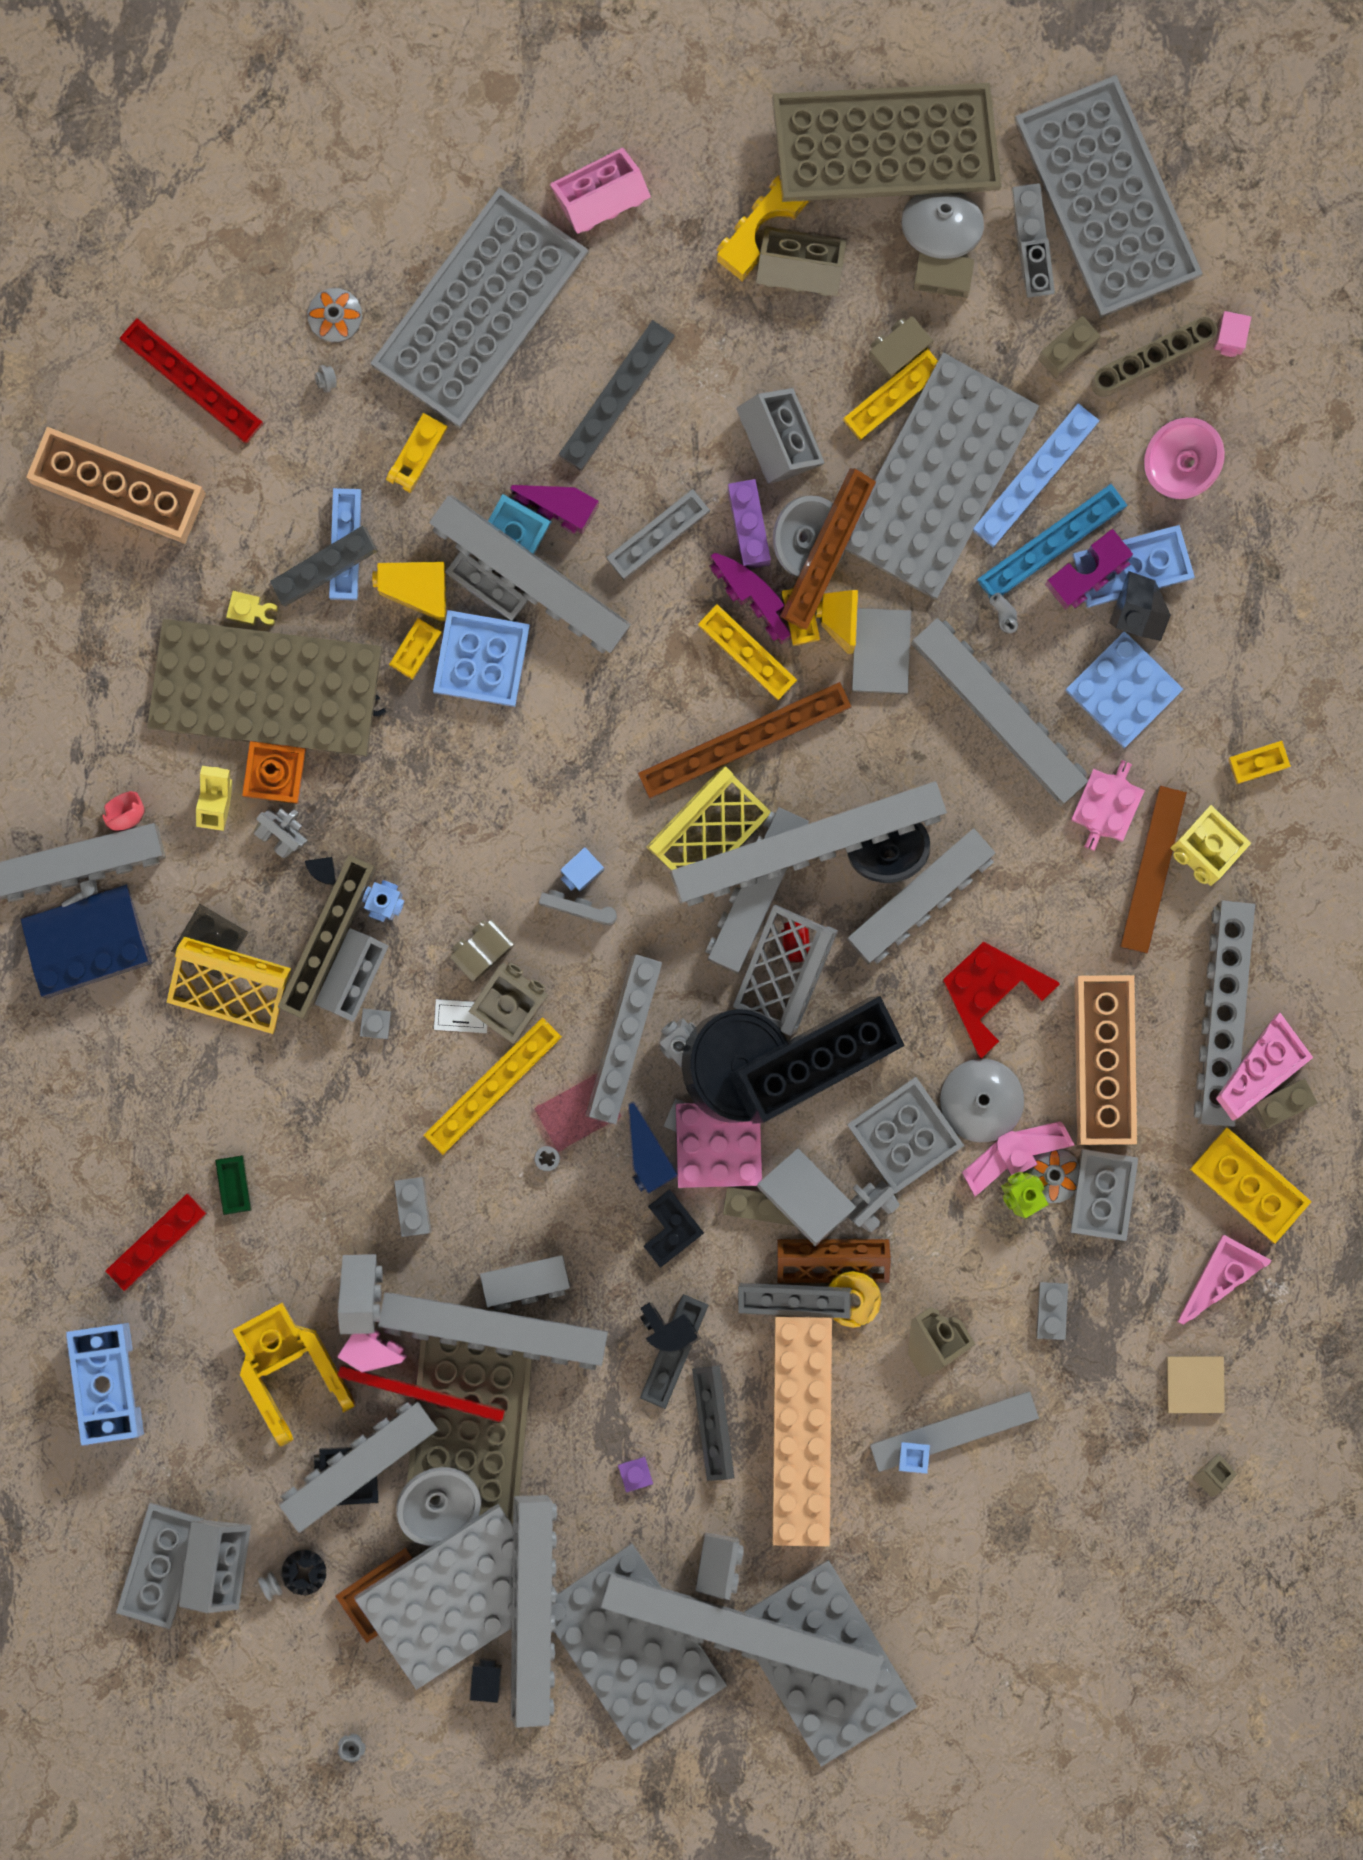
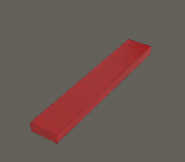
M138 318L120 336L121 342L245 444L249 442L264 424L263 421Z
M345 1365L340 1366L338 1373L339 1378L497 1422L503 1420L506 1411L367 1371L360 1372L356 1368Z

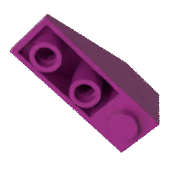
M512 485L510 487L515 501L526 507L528 504L538 509V514L550 521L552 518H555L562 522L561 527L572 534H575L576 531L583 534L599 508L598 500L575 487Z

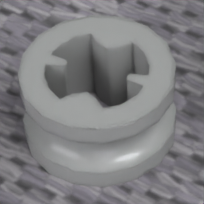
M550 1146L540 1148L535 1154L536 1166L543 1171L554 1170L560 1162L558 1151ZM544 1151L548 1154L553 1152L555 1155V1159H552L554 1164L550 1167L547 1164L541 1165L539 1158H543L540 1154Z
M272 1572L268 1573L267 1578H258L260 1587L269 1601L273 1600L274 1595L280 1596L283 1594Z

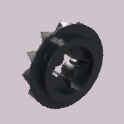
M299 1550L290 1554L284 1561L281 1571L285 1587L293 1594L303 1596L317 1592L324 1584L327 1575L323 1559L317 1553L310 1550ZM296 1563L303 1568L314 1566L308 1574L311 1583L308 1580L306 1581L305 1578L294 1580L299 1573Z

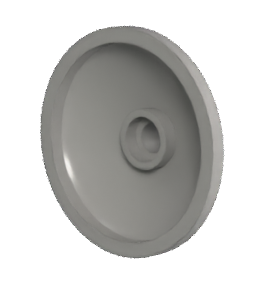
M962 193L915 195L908 201L903 210L901 225L904 236L915 249L934 258L950 259L963 256L977 246L983 234L984 219L976 203Z
M802 496L792 500L782 509L774 525L773 546L777 559L787 572L798 578L833 505L832 502L823 497ZM800 533H802L803 536L801 541H799ZM844 550V552H843V554H842V556H841V558H840V560H839V562H838V565H839V563L841 562V560H842V558H843V556H844L845 550Z
M974 1059L959 1065L948 1075L941 1089L940 1107L943 1116L957 1135L973 1142H991L1012 1131L1017 1125L1023 1112L1024 1094L1018 1078L1008 1067L990 1059ZM981 1095H986L989 1098L987 1105L979 1103Z
M434 1468L418 1474L405 1485L397 1500L396 1515L401 1529L410 1539L423 1545L433 1546L478 1517L481 1508V1498L476 1484L465 1473L453 1468ZM435 1495H438L437 1498H435V1499H430L431 1497H433V1496H435Z

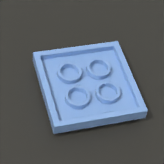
M448 610L433 692L516 707L530 624Z
M1124 631L1065 691L1116 742L1125 748L1183 688Z

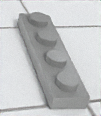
M692 489L606 558L621 578L625 580L710 513V509Z

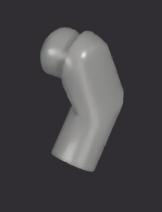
M995 593L989 602L998 611L999 626L1004 632L1014 633L1018 629L1016 610L1000 593Z

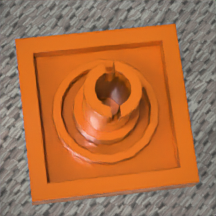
M250 741L242 796L298 804L306 749Z

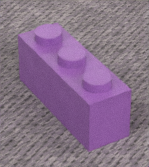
M756 479L728 484V495L741 563L749 570L770 566L771 558Z

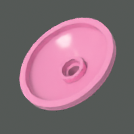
M1187 417L1167 423L1153 436L1145 453L1144 466L1150 484L1164 496L1173 499H1188L1203 493L1215 482L1222 470L1225 457L1223 441L1219 433L1210 424L1201 419ZM1194 460V465L1188 468L1189 462Z

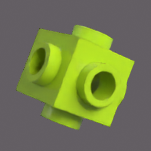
M1017 1172L1008 1177V1182L1001 1185L1004 1192L1002 1196L1004 1203L1019 1217L1026 1219L1049 1205L1042 1192L1044 1191L1043 1183L1037 1176L1025 1172Z

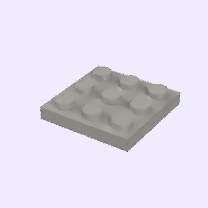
M914 1077L847 1124L883 1178L896 1193L964 1146L917 1077Z

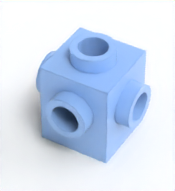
M382 880L381 884L374 882L372 888L367 887L362 902L366 903L364 908L370 912L369 917L384 922L385 918L393 921L395 915H400L405 900L401 899L403 895L397 891V885ZM380 895L387 897L386 904L379 905L377 903Z

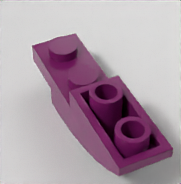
M718 553L712 554L710 557L712 564L709 567L717 579L722 577L727 584V587L724 589L733 602L737 600L741 606L751 600L752 603L749 607L758 619L760 617L764 619L768 625L765 627V630L773 642L778 640L782 645L790 640L791 634L778 616L783 611L785 605L776 593L761 578L742 564Z

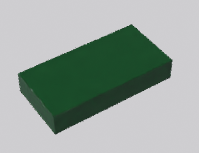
M244 1155L216 1159L223 1215L252 1211Z

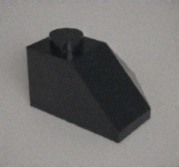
M1128 571L1109 623L1117 629L1137 636L1161 641L1171 614L1154 579Z

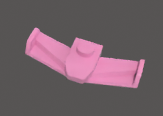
M1061 1121L1017 1132L1010 1131L998 1137L997 1142L969 1165L962 1174L974 1197H976L1006 1169L1010 1175L1017 1172H1025L1037 1165L1033 1155L1072 1147L1074 1143Z

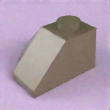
M932 1307L911 1320L908 1355L922 1378L945 1367L975 1345L961 1320L955 1317L946 1318L939 1314V1310Z

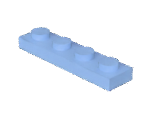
M333 488L331 544L361 526V489ZM359 563L330 580V600H358Z

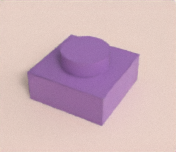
M645 1456L618 1464L626 1492L653 1484Z

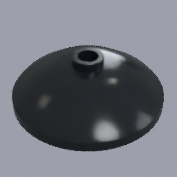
M918 823L914 825V831L899 835L898 830L888 833L889 839L876 844H873L872 839L862 842L863 848L849 852L847 856L854 870L864 878L880 883L903 881L915 875L926 864L931 848L929 834L924 825Z

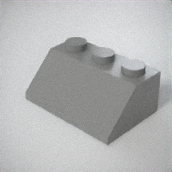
M793 388L757 394L736 408L767 483L787 480L825 463Z
M210 1520L191 1522V1528L188 1532L187 1555L184 1559L183 1582L179 1591V1607L204 1613L239 1610L251 1525Z

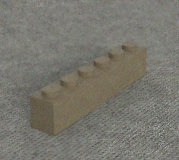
M348 855L278 1008L307 1020L359 909L364 893L377 870L375 866Z

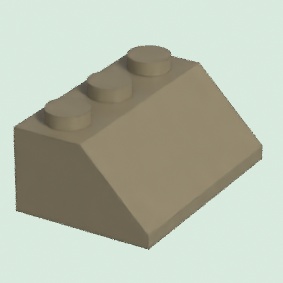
M765 227L756 283L763 284L766 287L790 288L796 292L809 291L822 296H838L846 240Z

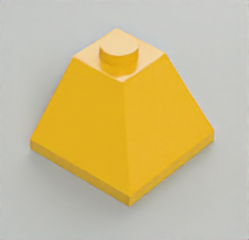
M858 590L824 593L822 601H820L816 609V618H821V626L847 654H853L856 646Z

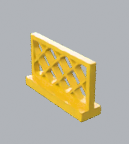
M184 937L176 950V962L166 1003L273 1034L280 1012L278 1005L284 994L291 968ZM183 960L193 963L198 972L187 977L182 969ZM213 969L220 971L225 980L214 985L207 972ZM202 976L209 988L198 993L191 980ZM239 977L247 979L251 988L241 993L234 980ZM185 984L192 997L188 999L175 996L176 989ZM228 984L236 996L225 1001L217 989ZM266 985L278 988L277 996L267 1000L260 988ZM255 991L262 1004L251 1009L244 997ZM212 992L219 1004L214 1007L207 1006L201 997ZM239 1000L246 1012L241 1015L234 1014L228 1005ZM266 1008L271 1016L270 1024L259 1021L255 1013Z

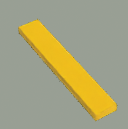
M542 1017L423 1136L444 1155L562 1036Z

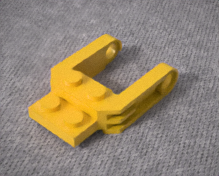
M283 1302L232 1329L245 1353L240 1376L280 1447L292 1442L294 1438L261 1376L269 1375L298 1359L304 1352L308 1351L329 1391L333 1392L339 1401L342 1412L344 1413L356 1406L342 1378H339V1371L316 1330L295 1325Z

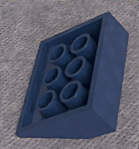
M127 884L89 896L68 906H59L21 919L32 970L40 995L43 998L47 999L153 964Z
M633 1101L629 1104L633 1169L636 1172L632 1178L641 1192L646 1189L650 1194L678 1177Z

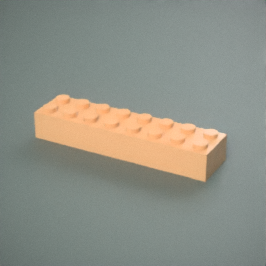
M775 1316L773 1546H830L832 1318Z

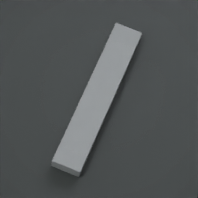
M1028 1391L872 1443L870 1447L880 1472L899 1465L901 1442L929 1444V1455L1039 1419L1031 1393Z

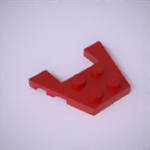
M984 941L943 979V983L980 1059L999 1042L980 1019L1020 981L1041 1002L1060 985L1055 979Z

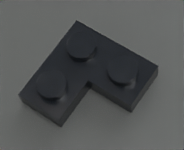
M670 1189L648 1206L665 1229L643 1247L660 1268L704 1234Z

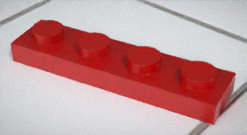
M187 1193L109 1266L105 1272L123 1291H126L207 1215L206 1211Z

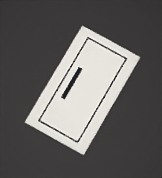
M436 999L434 1030L487 1033V1025L468 1012L474 1002Z

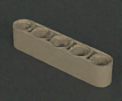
M1208 317L1199 318L1101 367L1092 380V390L1098 396H1110L1207 347L1217 333L1216 323ZM1199 327L1206 328L1209 331V337H1200L1196 329ZM1176 339L1183 341L1185 349H1175L1172 341ZM1147 353H1158L1161 361L1157 363L1150 361ZM1123 365H1133L1136 368V374L1128 375L1125 373ZM1107 376L1112 381V386H1101L1098 378Z

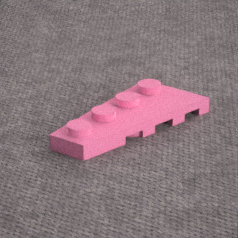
M1281 1013L1273 1017L1216 1097L1232 1121L1238 1119L1313 1058Z

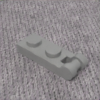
M549 890L548 894L542 892L539 900V905L604 925H613L617 920L616 911L612 907H604L602 910L591 907L592 902L581 898H576L575 902L564 899L565 894L558 891Z

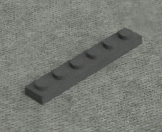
M651 321L559 453V457L582 472L675 339L673 333L655 321Z

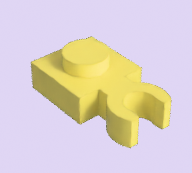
M233 591L226 618L250 625H255L256 618H259L264 624L272 626L275 624V621L267 619L266 612L269 610L278 611V607L273 603L261 606L260 597Z

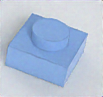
M901 1442L899 1471L927 1474L930 1445Z

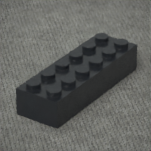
M881 996L868 997L733 1070L728 1075L752 1123H765L905 1045Z

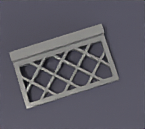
M774 905L733 1007L751 1010L766 1016L785 1034L791 1036L796 1033L838 930L829 926L824 927L780 906ZM777 914L788 919L791 929L778 934L774 924ZM795 922H798L802 925L796 927ZM809 927L817 932L813 942L804 945L798 929ZM772 930L774 936L769 937V934ZM793 932L799 947L786 952L780 937ZM775 939L781 954L768 959L764 946L766 942ZM811 946L810 949H809V952H808V954H807L805 948ZM800 950L805 962L803 967L793 970L787 955ZM760 956H762L763 961L758 963ZM783 957L788 973L775 977L770 962ZM765 964L771 979L758 984L754 971L756 967ZM800 972L797 979L795 973ZM790 976L794 989L791 993L783 996L777 980ZM750 981H751L752 984H753V987L748 988V986H749V984H750ZM773 983L778 998L765 1002L759 987ZM755 989L761 1005L752 1008L743 1004L742 1001L746 992ZM790 997L788 1003L786 1004L785 998ZM780 1001L784 1010L781 1021L770 1015L767 1005ZM762 1008L763 1011H764V1013L761 1012V1011H758L757 1009Z

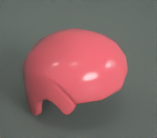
M129 791L114 797L104 806L106 816L103 814L102 817L109 829L124 831L134 828L142 820L145 808L138 793Z

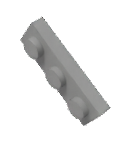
M462 552L457 555L445 572L447 576L509 621H514L528 602L521 593L506 585L499 577L485 570L477 561Z

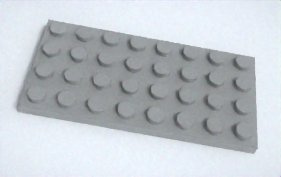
M1117 75L1015 116L1014 120L1100 318L1202 276L1203 273Z
M499 187L370 363L371 366L461 429L588 255L589 250Z
M943 352L874 479L876 484L845 550L929 597L937 599L1039 405Z

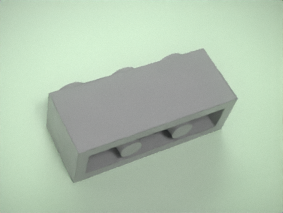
M350 928L315 1005L354 1022L389 946Z
M376 1254L343 1255L338 1306L340 1334L374 1333L375 1322H380V1304H376V1302H381L382 1300L381 1285H378V1283H383V1267L377 1266Z
M563 1255L480 1274L487 1307L494 1306L495 1311L510 1308V1302L521 1300L522 1305L537 1302L538 1295L547 1293L549 1298L566 1295L565 1289L571 1288Z

